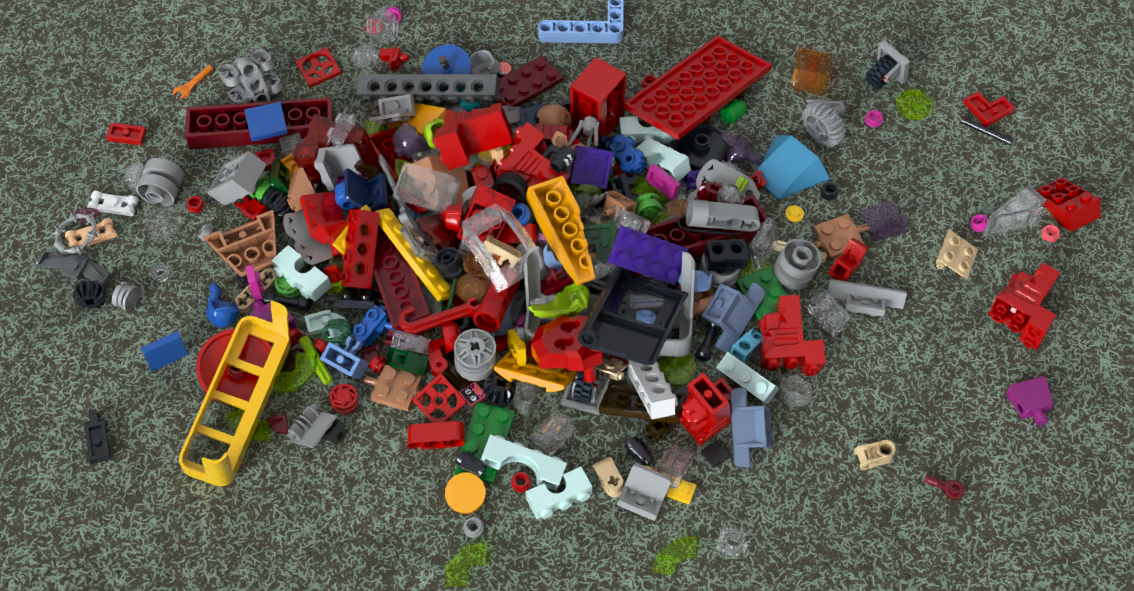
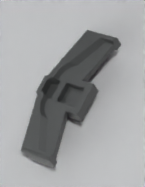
M42 252L36 261L37 268L61 269L62 276L78 281L83 275L91 281L98 280V283H103L105 288L113 276L112 273L90 260L88 255L82 253L81 255L79 253L70 255Z

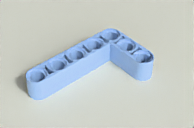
M608 0V21L543 20L538 24V38L542 42L619 43L623 38V0Z

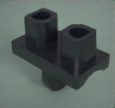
M620 174V177L613 180L614 184L611 185L612 191L622 193L633 201L639 197L638 194H631L630 189H633L636 185L634 177Z

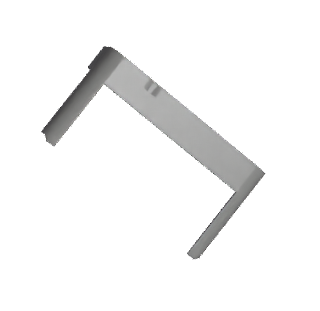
M539 246L531 247L524 259L527 308L525 320L526 344L533 340L535 332L541 323H547L555 319L552 317L540 318L534 316V313L528 308L529 305L549 303L557 295L551 294L546 296L545 293H541ZM682 252L681 291L688 293L672 327V329H680L679 339H666L659 356H685L692 348L695 262L691 254L687 252ZM590 295L588 307L579 313L578 316H589L599 296ZM624 297L623 302H626L625 314L621 313V315L635 319L636 310L646 309L654 312L656 317L665 300L662 298Z

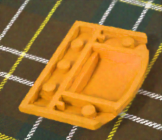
M510 351L494 365V370L508 381L512 382L514 379L539 387H546V392L565 389L579 373V371L567 370V368L541 369L535 359L527 355L526 366L520 367Z

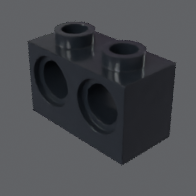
M714 239L706 241L703 251L707 271L745 269L749 259L745 239Z

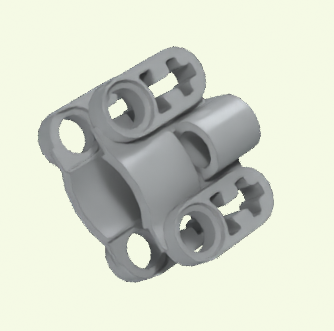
M264 49L254 50L250 53V57L238 58L232 64L222 65L217 70L226 86H237L228 92V97L232 104L251 103V100L254 103L270 102L269 94L278 93L283 89L280 78L274 72L262 74L264 71L274 67L271 56Z

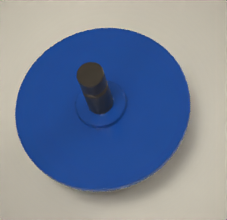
M451 44L441 45L434 48L425 57L422 72L423 74H470L471 60L466 51L461 47ZM445 87L442 91H447L449 87Z

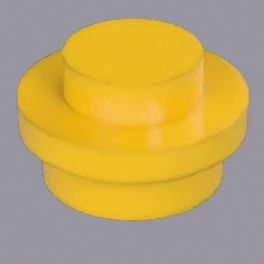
M792 205L786 209L785 216L791 222H799L804 217V211L801 207Z

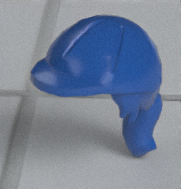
M214 282L209 286L211 293L207 308L205 309L206 317L214 326L228 327L237 320L239 308L235 300L233 305L226 301H220L222 289Z

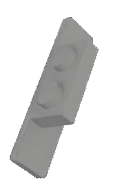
M830 279L827 297L846 300L845 310L853 313H865L871 316H884L885 306L903 309L907 292L902 290Z

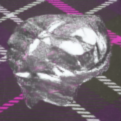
M798 374L789 378L785 376L781 378V398L785 405L799 407L811 402V383L802 380Z

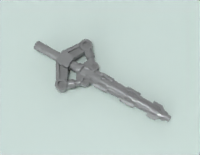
M379 155V164L387 176V181L394 192L399 206L400 215L398 218L400 222L405 226L411 237L412 230H418L424 234L421 226L414 221L412 214L407 210L395 179L390 173L386 159Z

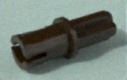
M358 160L354 165V168L364 174L368 180L381 173L375 166H369L361 160Z

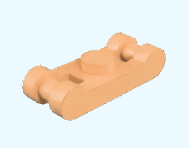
M106 218L101 223L96 224V232H100V234H97L98 237L93 238L87 246L117 237L116 230L113 229L112 219ZM89 226L76 231H67L65 238L69 241L68 248L71 249V246H74V244L76 246L83 245L88 238L85 235H88L87 232H90L93 227Z

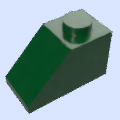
M390 346L385 363L388 366L424 376L428 367L429 357Z

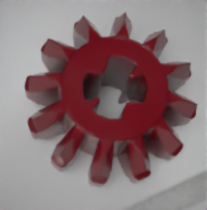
M715 181L701 183L697 191L698 200L726 203L729 198L727 187Z

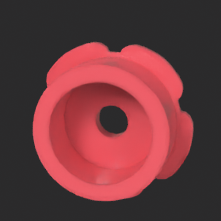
M1047 225L1041 231L1042 238L1051 243L1056 242L1060 237V231L1055 225Z

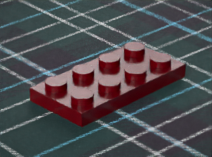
M540 56L500 78L499 101L497 102H501L503 106L519 107L562 82L563 76Z

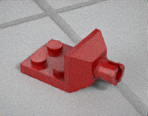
M335 192L302 195L300 202L310 237L322 244H329L332 257H337V255L338 257L343 256L332 245L348 225L347 220H344L341 207L336 204Z

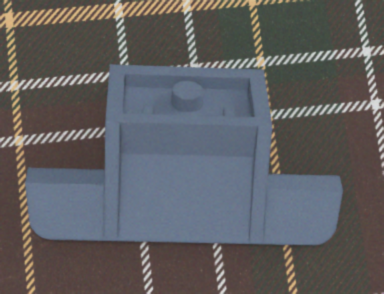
M753 282L745 296L738 290L720 284L703 312L702 318L704 320L714 323L724 330L715 344V347L722 352H731L732 346L738 341L762 301L765 292L758 284Z
M737 388L730 392L734 464L737 467L751 468L750 448L773 449L770 408L765 406L748 407L747 389Z

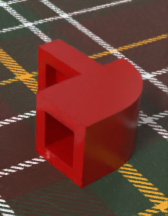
M853 237L850 239L843 254L836 258L828 274L837 280L849 281L864 262L863 258L869 247Z

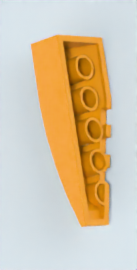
M560 176L528 187L526 201L549 245L577 286L595 280L591 256L587 248L588 243L583 231L584 226L583 222H581L580 209L564 177Z

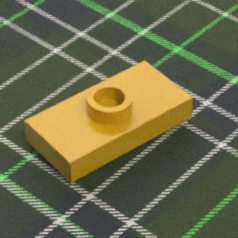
M514 329L508 330L507 346L520 367L526 366L525 343L520 340Z

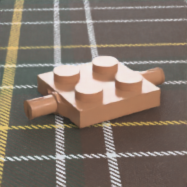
M846 214L815 225L813 230L818 237V241L813 244L818 249L822 248L829 258L833 259L843 254L850 239L853 237L864 244L860 233L869 231V226H867V223L856 226L853 224L850 216Z
M385 365L377 379L366 376L364 384L374 386L371 401L409 412L413 403L411 399L420 392L419 386L422 376ZM425 393L423 400L427 402L429 395Z

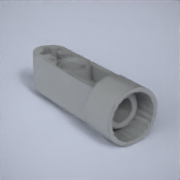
M690 199L686 209L687 226L749 232L756 231L760 227L758 209L754 206Z

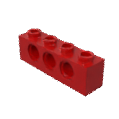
M360 209L350 210L347 218L348 230L345 236L346 248L343 255L344 266L341 274V286L371 289L380 213Z

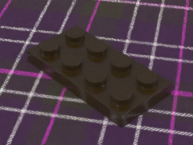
M609 384L599 405V413L678 424L683 410L682 405L686 401V393L672 392V394L676 395L678 405L675 406V415L651 419L635 387Z

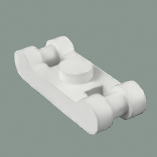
M93 191L91 195L92 200L88 203L87 209L90 211L134 216V207L137 206L139 199L132 195L125 197Z

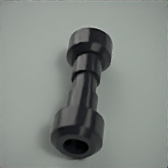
M267 291L263 297L265 305L272 300L282 305L296 307L299 311L307 312L311 307L310 297L308 299L304 296L287 298Z
M709 321L706 323L707 332L705 340H703L702 345L697 348L695 353L696 358L703 362L710 360L713 338L721 330L720 326Z

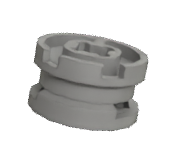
M122 281V285H117L113 292L112 304L129 312L140 299L141 290L135 285Z

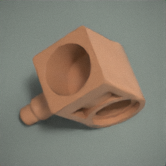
M609 191L607 192L603 212L605 216H611L620 223H624L633 219L637 203L622 193Z

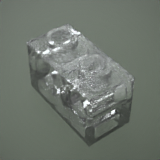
M825 289L810 299L808 312L832 337L848 328L851 316Z

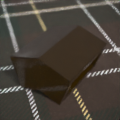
M455 365L448 370H444L442 373L458 392L472 384V381L463 378L457 372Z

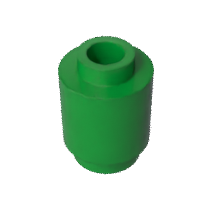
M734 100L721 110L723 122L733 124L744 116L747 111L746 104L742 100Z

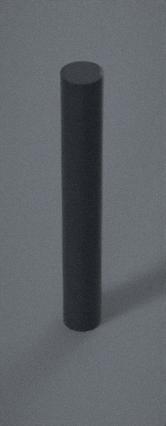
M963 117L960 122L1008 145H1011L1013 141L1012 138L966 117Z

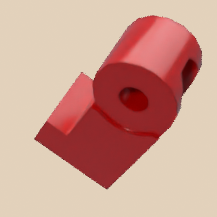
M443 338L424 343L426 356L429 357L428 362L434 377H437L444 370H448V362L441 353L445 352Z

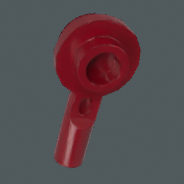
M928 474L925 477L924 482L944 490V494L952 500H959L965 494L964 485L957 480L944 482Z

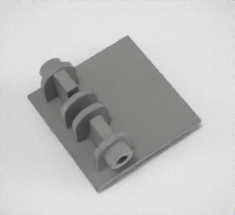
M311 404L302 412L303 415L299 416L300 420H296L291 426L287 436L291 439L292 443L314 448L320 442L324 433L332 426L337 416L316 411L318 408Z

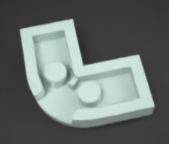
M331 310L304 316L310 336L329 331L332 343L336 345L345 344L348 336L351 337L344 316L331 313Z

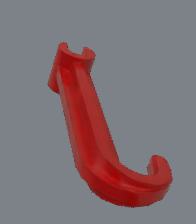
M471 297L465 304L412 322H407L405 317L414 313L415 308H407L399 316V326L405 332L413 334L465 316L474 317L479 307L477 305V298Z

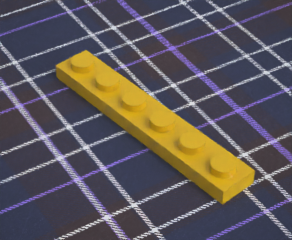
M389 208L375 211L380 213L378 223L434 298L438 302L449 299L450 286L422 252L415 240L405 230V227L395 217L394 213Z

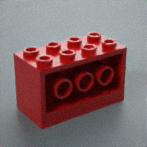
M595 57L570 86L572 130L575 131L579 121H584L585 117H594L600 123L598 128V145L604 135H610L619 124L620 117H624L626 73ZM581 128L578 134L582 135L585 138H588L587 135L583 134V130ZM594 134L592 135V138H591V141H592V142H594Z

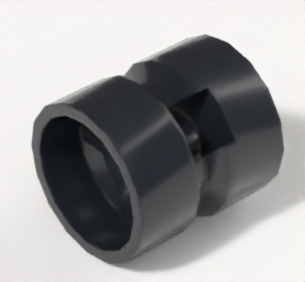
M447 247L438 252L435 262L448 283H453L454 278H457V283L466 278L468 268L456 248Z

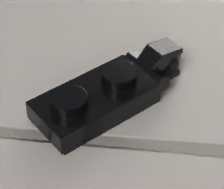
M97 409L88 410L90 421L85 422L84 429L89 462L94 464L111 460L104 418L100 419Z

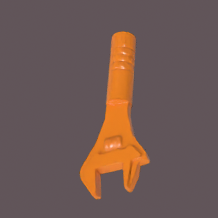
M208 65L190 82L174 88L173 96L179 91L182 93L179 99L189 97L194 86L211 73L213 68Z

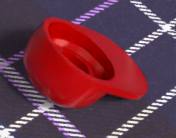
M455 322L441 325L446 355L449 351L454 350L455 341L461 334V330Z

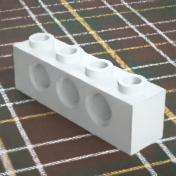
M628 360V375L651 419L675 415V406L678 405L677 397L675 394H672L670 384L666 383L663 372L659 371L657 361L653 365H643Z

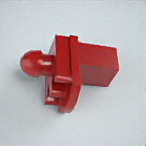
M395 47L392 49H380L378 55L381 61L389 62L391 71L400 70L402 61L406 62L409 60L408 54H402L400 48Z

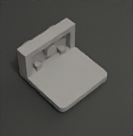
M413 94L378 99L380 116L369 118V122L375 121V125L410 120V116H416Z
M354 144L319 148L314 164L316 170L321 175L322 183L326 185L328 191L335 190L338 177L344 176L345 169L349 168L356 174H362L354 168L358 160L362 161Z
M634 463L617 505L655 521L672 479L662 473Z

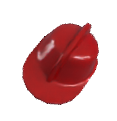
M463 198L461 203L449 205L441 213L442 221L448 230L459 231L464 217Z

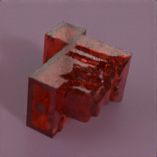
M314 114L312 121L309 123V130L304 138V142H297L292 156L298 168L303 167L309 180H321V175L316 170L314 164L319 148L354 144L362 161L369 166H372L376 151L366 129L359 128L357 123L344 124Z

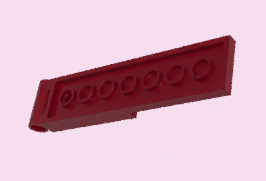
M387 196L388 206L383 209L389 208L393 212L390 201ZM355 206L354 208H352V210L360 209V208L357 207V206ZM378 224L373 272L392 328L396 332L402 330L399 326V316L405 309L415 308L414 313L405 317L407 322L430 316V312L415 271Z

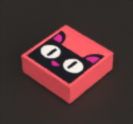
M475 381L459 392L468 402L467 404L470 408L474 407L477 402L480 403L486 399L485 395L482 394V389Z

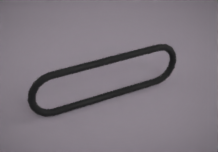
M681 216L677 221L679 228L684 231L732 236L740 235L743 232L731 233L684 228L681 226L680 221L686 218V216Z

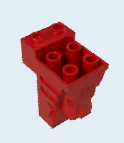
M500 102L492 104L489 108L481 110L472 109L471 112L463 110V112L446 110L445 118H443L444 126L436 129L435 137H433L435 147L440 150L442 164H445L447 169L451 170L468 165L470 155L513 143L514 134L503 105Z
M528 122L524 126L520 125L514 133L516 136L513 139L514 145L509 151L510 155L507 158L503 157L497 165L499 167L496 171L497 177L506 172L517 173L527 181L529 187L563 176L566 183H568L570 176L564 171L562 173L555 172L550 167V161L538 153L542 148L545 135Z
M1042 263L1034 276L1024 272L1013 274L1005 290L1002 289L996 296L988 315L995 322H1002L1009 326L1011 331L1020 332L1022 335L1019 340L1026 347L1037 350L1057 316L1041 306L1051 292L1060 272Z
M799 295L779 296L774 307L775 312L764 315L758 322L762 333L760 368L776 370L777 367L795 369L799 366L800 373H805L806 376H815L826 364L824 340L804 341Z
M704 372L687 384L690 394L687 395V400L682 405L683 410L679 418L680 424L699 447L727 426L732 425L730 392L733 389L723 377L712 383Z

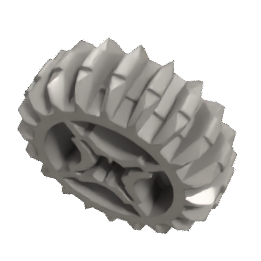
M816 101L809 104L802 112L803 125L806 126L805 130L822 146L834 147L845 137V124L834 110V107H830V104H826L824 101Z

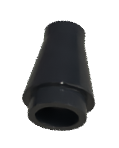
M634 437L625 446L627 453L645 466H648L654 460L642 439L639 440L637 437Z
M465 450L460 453L455 462L459 466L458 468L476 474L479 477L483 475L487 468L470 451L467 452Z

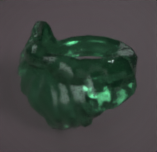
M331 319L322 329V338L328 343H339L343 347L348 336L351 337V326L345 319ZM328 328L339 329L343 334L339 337L331 338L326 334V330Z

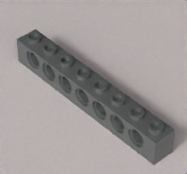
M358 74L356 95L366 103L407 94H413L414 102L423 103L424 101H431L433 103H440L441 101H448L450 103H458V101L493 103V101H499L501 81L497 74ZM411 87H414L412 91L408 92ZM428 87H431L429 91L425 92ZM445 87H449L447 91L442 92ZM466 87L464 91L459 92L461 88ZM480 87H484L482 91L477 92Z

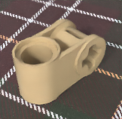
M882 440L860 445L854 449V453L858 455L861 463L860 469L867 470L890 463L893 460L896 448L893 442ZM882 450H886V451H888L890 454H887V455H886V454H883L881 451H882Z
M609 456L591 465L593 472H596L598 475V481L602 484L606 493L611 497H619L624 488L623 478L617 470L613 459Z

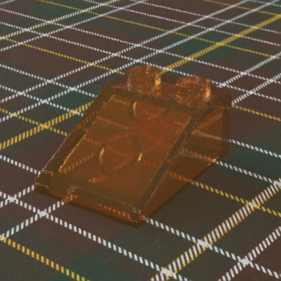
M798 47L790 88L796 91H809L814 95H825L830 77L832 54Z

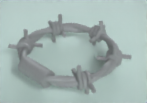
M70 212L67 220L58 228L55 226L56 230L51 234H54L56 238L54 246L62 254L79 253L81 255V252L84 253L82 249L91 243L93 238L98 237L97 234H100V232H96V222L93 216L95 212L89 215ZM78 218H86L88 221L86 225L91 223L93 227L90 232H87L88 235H85L88 237L81 246L74 244V246H71V249H68L59 241V236L62 237V233L66 232V230H63L70 221L77 223Z

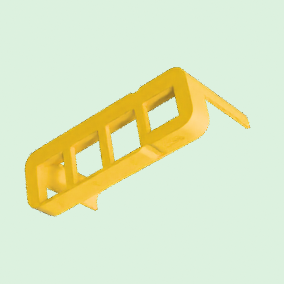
M271 300L273 323L254 316L244 317L238 322L179 455L180 466L188 476L216 486H226L235 478L273 390L276 376L280 373L290 350L288 313L284 305ZM249 335L274 343L264 368L239 360ZM227 365L259 376L249 402L216 390ZM212 399L245 410L234 436L201 425ZM197 433L230 445L227 453L219 460H210L203 457V466L186 460Z

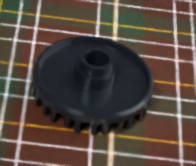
M699 124L679 140L675 139L674 150L685 154L689 158L691 170L696 171V169L701 170L712 159L719 162L722 159L725 161L728 154V141L725 135L716 127L708 124Z

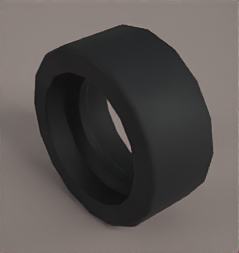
M513 172L499 175L492 188L503 193L500 185L505 183L511 184L519 190L521 195L519 198H515V204L524 203L529 187L527 181L519 174Z

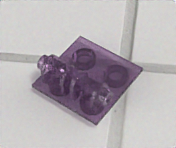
M895 201L860 210L865 223L869 226V232L874 241L909 232L906 225L908 218L901 215Z

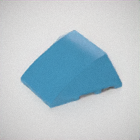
M776 135L756 171L760 170L762 172V176L767 181L764 188L778 200L798 193L805 188L813 187L820 182L830 180L819 157L792 135Z

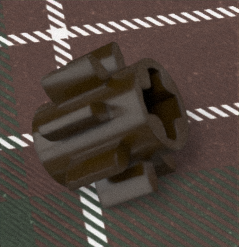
M650 421V425H646L645 431L649 432L648 439L654 438L656 443L660 439L666 441V434H670L671 428L667 427L668 423Z

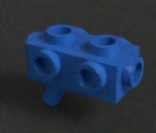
M617 135L612 139V144L609 145L612 149L613 157L615 160H620L621 164L619 166L625 173L629 172L635 176L642 172L647 165L644 159L646 156L639 148L636 149L634 146L636 142L631 136Z
M380 304L379 307L375 305L372 309H369L362 322L354 327L351 334L354 338L353 343L356 344L359 341L367 348L386 329L393 330L387 310L383 305Z

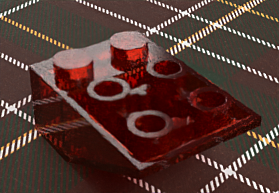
M441 213L416 219L420 224L419 228L425 234H430L433 237L431 240L437 246H442L443 248L453 247L459 250L462 239L456 237L458 232L448 230L445 227Z

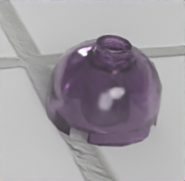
M406 122L396 129L392 142L397 156L413 160L424 155L429 149V145L423 135L418 136L416 133L417 129Z

